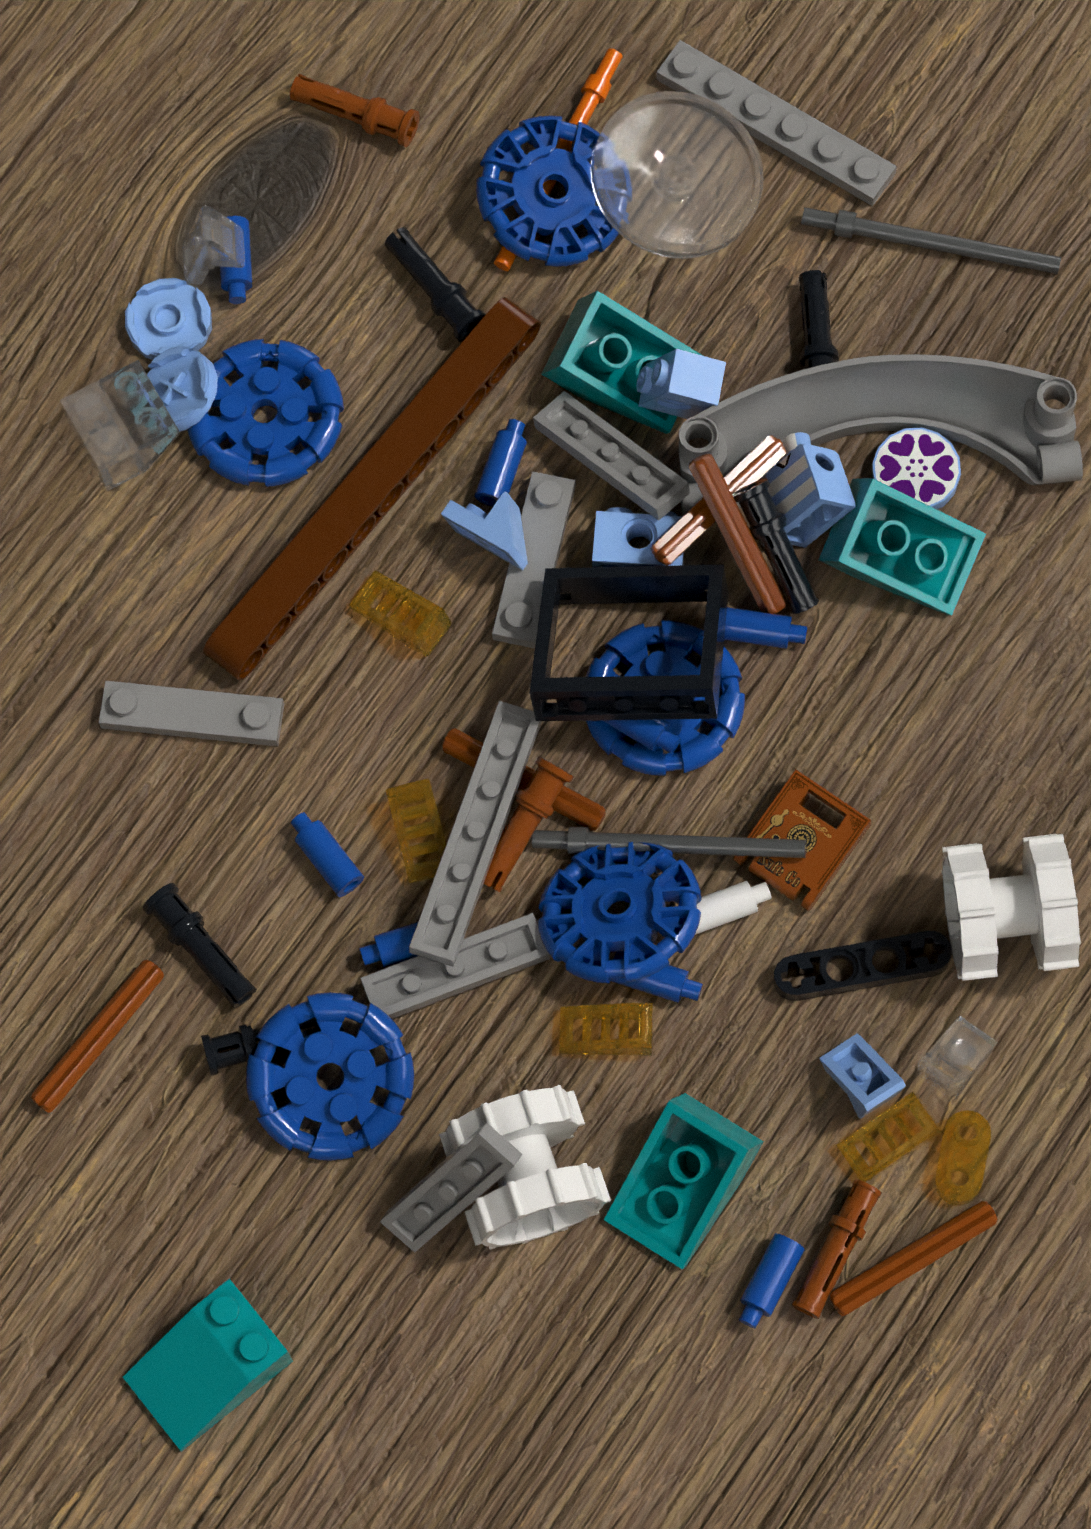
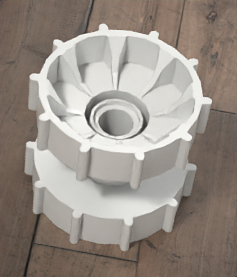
M1063 834L1024 837L1023 875L989 879V869L986 865L982 844L974 843L942 847L945 914L958 979L966 981L998 977L997 962L999 951L997 939L1031 935V944H1033L1037 958L1038 969L1050 971L1079 967L1078 958L1081 940L1079 936L1078 900L1076 898L1071 859L1068 856Z
M561 1085L531 1091L523 1090L518 1094L491 1103H483L481 1107L466 1113L458 1119L449 1121L450 1125L446 1132L439 1134L446 1157H448L487 1122L522 1153L516 1165L497 1181L499 1188L483 1197L476 1198V1203L473 1204L472 1208L465 1211L475 1246L483 1244L489 1246L491 1250L500 1246L518 1243L525 1244L531 1240L558 1231H565L568 1227L591 1216L598 1215L603 1205L611 1201L600 1167L592 1169L587 1163H582L577 1166L557 1168L551 1147L566 1139L573 1138V1133L576 1132L577 1128L585 1124L575 1092H566L561 1088Z

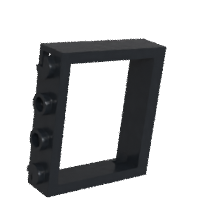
M724 565L545 568L529 691L535 720L717 719L728 604V589ZM707 602L700 675L550 678L559 605ZM694 697H705V700H695ZM556 699L557 703H547V700Z

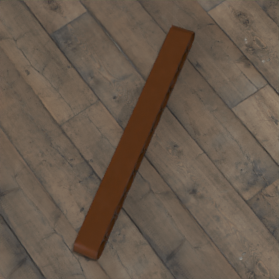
M501 298L215 629L204 646L203 654L239 681L246 678L528 349L539 333L541 322L508 298Z

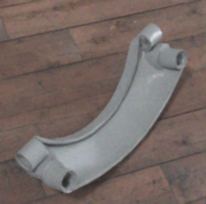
M943 355L868 356L823 364L787 374L719 402L717 406L713 405L682 423L679 429L680 477L689 483L690 494L681 501L682 516L703 497L689 469V463L693 459L703 454H711L724 477L766 436L772 435L780 439L784 446V439L788 435L797 432L807 433L810 436L811 445L818 446L849 435L875 431H900L905 428L922 427L938 432L947 439L965 444L990 456L1030 485L1080 481L1083 477L1082 454L1079 442L1074 441L1076 432L1074 409L1077 401V392L1074 385L1062 377H1055L1035 370L988 360ZM1054 399L1061 401L1065 407L1062 409H1052L1045 402ZM694 438H703L709 444L703 448H694L688 442Z

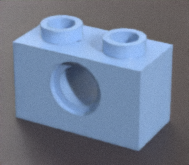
M675 349L647 363L641 369L636 386L637 392L641 393L638 406L685 419L693 417L713 405L717 406L726 362Z
M613 507L606 511H596L592 567L666 566L655 559L651 547L682 516H677L676 513L669 511L658 521L650 514L633 513L631 510L622 507ZM635 537H644L651 542L647 547L641 549L634 548L628 544ZM684 553L668 566L683 565Z

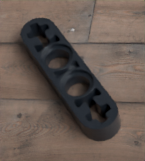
M923 931L790 955L783 958L777 964L774 970V986L782 998L790 1001H800L934 977L942 974L947 969L952 956V946L943 934L937 931ZM925 944H932L934 950H942L943 952L938 955L937 963L929 964L927 957H918L912 959L911 965L913 968L906 969V953L903 947H910L909 956L923 953ZM880 951H890L897 957L898 967L890 973L879 972L872 964L873 956ZM835 959L847 960L852 965L853 974L845 981L833 980L826 971L828 964ZM812 963H820L819 978L823 985H815V976L803 978L799 988H793L790 981H782L783 978L788 976V969L796 968L799 975L813 973Z

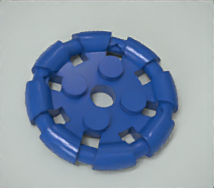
M562 116L533 117L520 121L519 127L512 131L504 130L494 139L484 153L480 165L483 167L482 176L476 179L479 210L485 222L489 221L496 231L493 234L496 240L508 251L526 261H529L531 257L545 261V266L553 267L579 264L587 261L588 255L594 251L603 252L617 238L626 222L627 217L624 215L625 205L630 203L631 195L627 170L623 161H618L612 153L613 145L589 125L578 121L577 125L562 121ZM558 138L572 141L571 152L556 148ZM526 142L535 148L527 155L520 147ZM597 160L603 170L595 173L589 163L590 161ZM500 172L514 173L510 183L499 180ZM548 180L559 181L564 186L566 195L560 199L549 197L544 192L543 183ZM597 196L604 197L608 201L607 208L595 206ZM513 205L520 217L510 222L504 210ZM583 224L587 229L588 235L579 239L574 229ZM536 232L544 236L552 234L550 244L536 241Z
M264 339L249 340L222 351L223 357L213 364L218 376L217 393L211 407L220 408L221 416H209L207 412L198 423L187 429L190 441L199 456L204 455L210 461L209 467L222 477L247 486L250 485V482L265 483L266 487L279 486L307 475V469L317 461L322 463L330 454L342 428V424L338 421L339 413L344 410L343 397L339 384L331 370H324L319 364L320 358L310 350L284 340H280L279 344L264 343ZM263 361L278 362L277 371L271 367H263ZM232 371H235L241 378L229 386L224 378ZM307 376L312 382L310 386L302 390L297 383ZM262 406H271L277 410L276 417L268 423L257 422L253 415ZM309 412L322 413L321 419L317 420V422H308ZM228 438L233 446L230 449L223 450L219 444ZM299 443L305 447L297 455L290 452ZM253 454L268 455L266 465L252 464Z
M661 620V625L644 627V623L632 626L614 636L604 645L607 650L599 659H593L586 677L619 676L614 672V668L620 661L630 668L624 676L700 675L701 664L697 668L687 661V658L693 651L702 656L704 630L682 622ZM664 643L665 652L655 651L648 656L647 645ZM724 647L720 682L722 695L719 698L717 719H664L670 723L669 731L681 738L679 743L680 752L663 754L661 747L652 751L640 743H636L633 746L624 740L625 734L602 720L586 721L593 738L606 754L610 755L613 753L623 760V766L633 771L654 776H666L668 771L682 769L684 773L694 771L714 760L723 752L722 745L729 737H735L745 708V694L740 693L739 682L743 678L734 658ZM694 697L695 700H705V697ZM704 721L713 726L708 735L697 731Z
M629 842L628 847L611 848V844H606V851L597 850L598 846L589 847L585 851L572 856V862L564 870L557 869L552 875L541 895L539 910L543 913L542 917L538 920V928L542 943L554 961H563L566 964L567 972L579 978L597 983L609 984L610 979L625 978L626 982L636 981L657 973L668 966V959L676 952L683 953L696 934L701 918V912L697 909V904L702 900L700 887L694 873L684 860H675L673 852L665 847L644 842L640 843L650 846L654 852H635L633 842ZM615 862H628V864L615 865ZM662 872L655 881L649 877L653 873L658 874ZM583 876L588 879L592 878L583 888L577 882ZM625 901L630 903L629 908L621 914H610L607 912L608 908L615 902ZM674 901L679 906L666 907L665 902ZM572 908V914H563L567 909ZM657 932H659L664 938L657 945H654L653 943L658 935ZM582 937L585 942L576 949L573 944ZM624 951V959L609 960L610 952Z
M327 992L308 995V1000L293 1007L287 1004L279 1009L263 1025L256 1036L260 1040L254 1055L249 1054L246 1066L249 1101L254 1100L260 1114L257 1120L271 1138L287 1150L291 1151L293 1147L308 1153L307 1158L323 1161L353 1158L354 1152L368 1146L372 1150L393 1133L404 1116L400 1113L406 1098L411 1099L414 1088L411 1052L406 1053L400 1039L403 1033L397 1024L383 1010L371 1002L366 1006L352 1000L353 995ZM345 1017L361 1023L356 1036L340 1031ZM316 1018L321 1031L312 1033L304 1038L298 1024ZM383 1045L389 1061L376 1066L369 1050ZM277 1046L290 1050L284 1067L271 1062ZM326 1063H335L343 1070V1081L335 1089H324L317 1082V1072ZM376 1085L389 1090L383 1107L370 1102ZM285 1086L286 1094L291 1102L277 1108L271 1093ZM304 1116L320 1122L315 1136L299 1130ZM357 1116L362 1129L345 1136L340 1122L350 1121Z

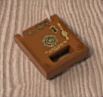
M795 769L747 838L806 840V858L756 856L750 864L748 871L793 902L804 886L807 887L810 891L803 898L801 907L809 912L872 825L871 819ZM810 794L845 817L837 829L803 807ZM734 856L733 860L742 866L749 856Z

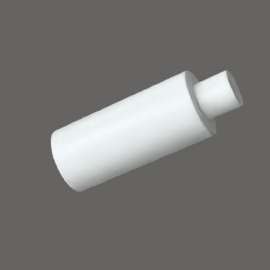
M744 881L703 896L700 903L697 904V909L701 912V918L696 934L758 912L757 904L772 899L767 883L763 882L750 887L748 881Z

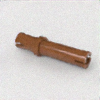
M854 1180L838 1215H832L828 1224L831 1229L791 1305L796 1310L812 1318L819 1319L857 1241L863 1240L866 1234L863 1228L878 1198L882 1194L880 1190L864 1181Z

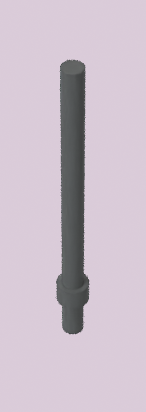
M804 207L802 225L833 230L836 236L852 238L854 234L1058 274L1061 257L858 218L856 217L857 213L839 210L837 214Z
M569 827L568 831L535 830L532 835V848L567 849L568 854H577L585 851L586 848L598 846L597 850L606 851V844H611V848L628 847L629 842H633L635 852H654L650 846L640 842L660 845L671 850L673 853L806 858L807 841L798 839L589 832L588 827Z

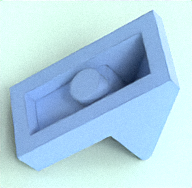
M507 492L502 493L488 514L471 503L465 508L452 500L449 501L441 515L456 533L522 571L524 570L528 561L521 513L518 505Z
M858 1033L820 1057L825 1071L847 1093L860 1119L897 1096L906 1087L904 1080Z

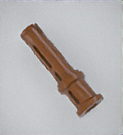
M298 74V77H295L290 90V100L351 120L362 125L365 133L370 135L380 133L398 140V145L403 147L410 145L418 128L419 111L410 109L407 112L387 104L386 99L381 97H373L371 100L362 98L328 84L315 81L302 74Z
M540 756L536 760L538 767L525 790H519L516 794V802L519 804L501 834L484 881L485 885L492 887L498 892L502 891L505 881L542 818L547 819L554 813L555 810L552 805L566 782L571 783L574 778L573 775Z

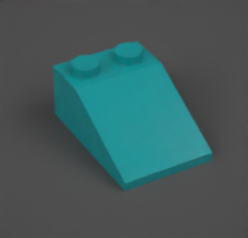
M595 291L578 299L541 375L582 399L668 434L678 416L638 406L641 394L636 389L639 373L647 363L675 349L698 355L702 354L601 292Z
M873 478L852 479L850 489L856 507L832 526L818 561L856 579L952 616L986 533Z
M681 1094L668 1101L606 1214L604 1221L683 1270L742 1182L764 1141L688 1094Z
M229 1278L194 1306L123 1376V1379L182 1452L290 1365L293 1360L287 1349Z

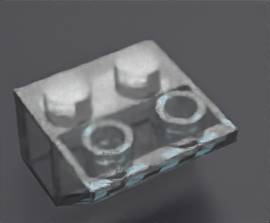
M139 360L60 400L69 425L107 491L146 472L180 434Z

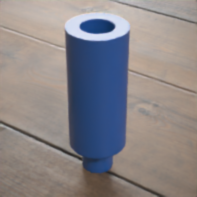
M228 216L218 221L221 288L228 291L230 303L242 304L246 302V291L252 288L249 220L241 216Z
M509 419L506 429L497 431L474 495L479 502L493 507L502 493L507 492L509 494L527 444L526 439L522 437L525 428L523 422Z
M727 607L724 640L787 649L788 642L805 644L808 626L791 624L792 617Z
M602 720L652 751L661 747L672 754L681 740L680 737L669 731L670 723L666 720Z
M303 812L291 821V825L298 832L295 842L338 897L349 894L361 884L364 879L363 874L320 820L312 822L307 814Z
M418 922L374 935L376 943L359 948L364 965L381 961L383 967H387L417 957L418 955L410 953L409 946Z
M624 951L616 952L613 960L624 959ZM671 965L636 981L626 982L625 978L610 979L612 982L677 1003L680 1002L681 997L698 1001L703 987L702 983L688 979L689 971Z
M774 1234L740 1299V1302L745 1305L739 1318L740 1322L756 1329L762 1315L767 1317L772 1315L805 1251L803 1246L784 1235Z

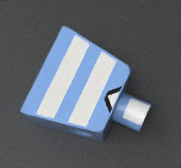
M797 432L788 435L784 439L786 456L767 472L765 478L770 483L767 489L778 512L784 513L786 517V525L783 528L791 545L806 548L853 510L856 505L839 454L831 449L811 445L810 436L807 433Z

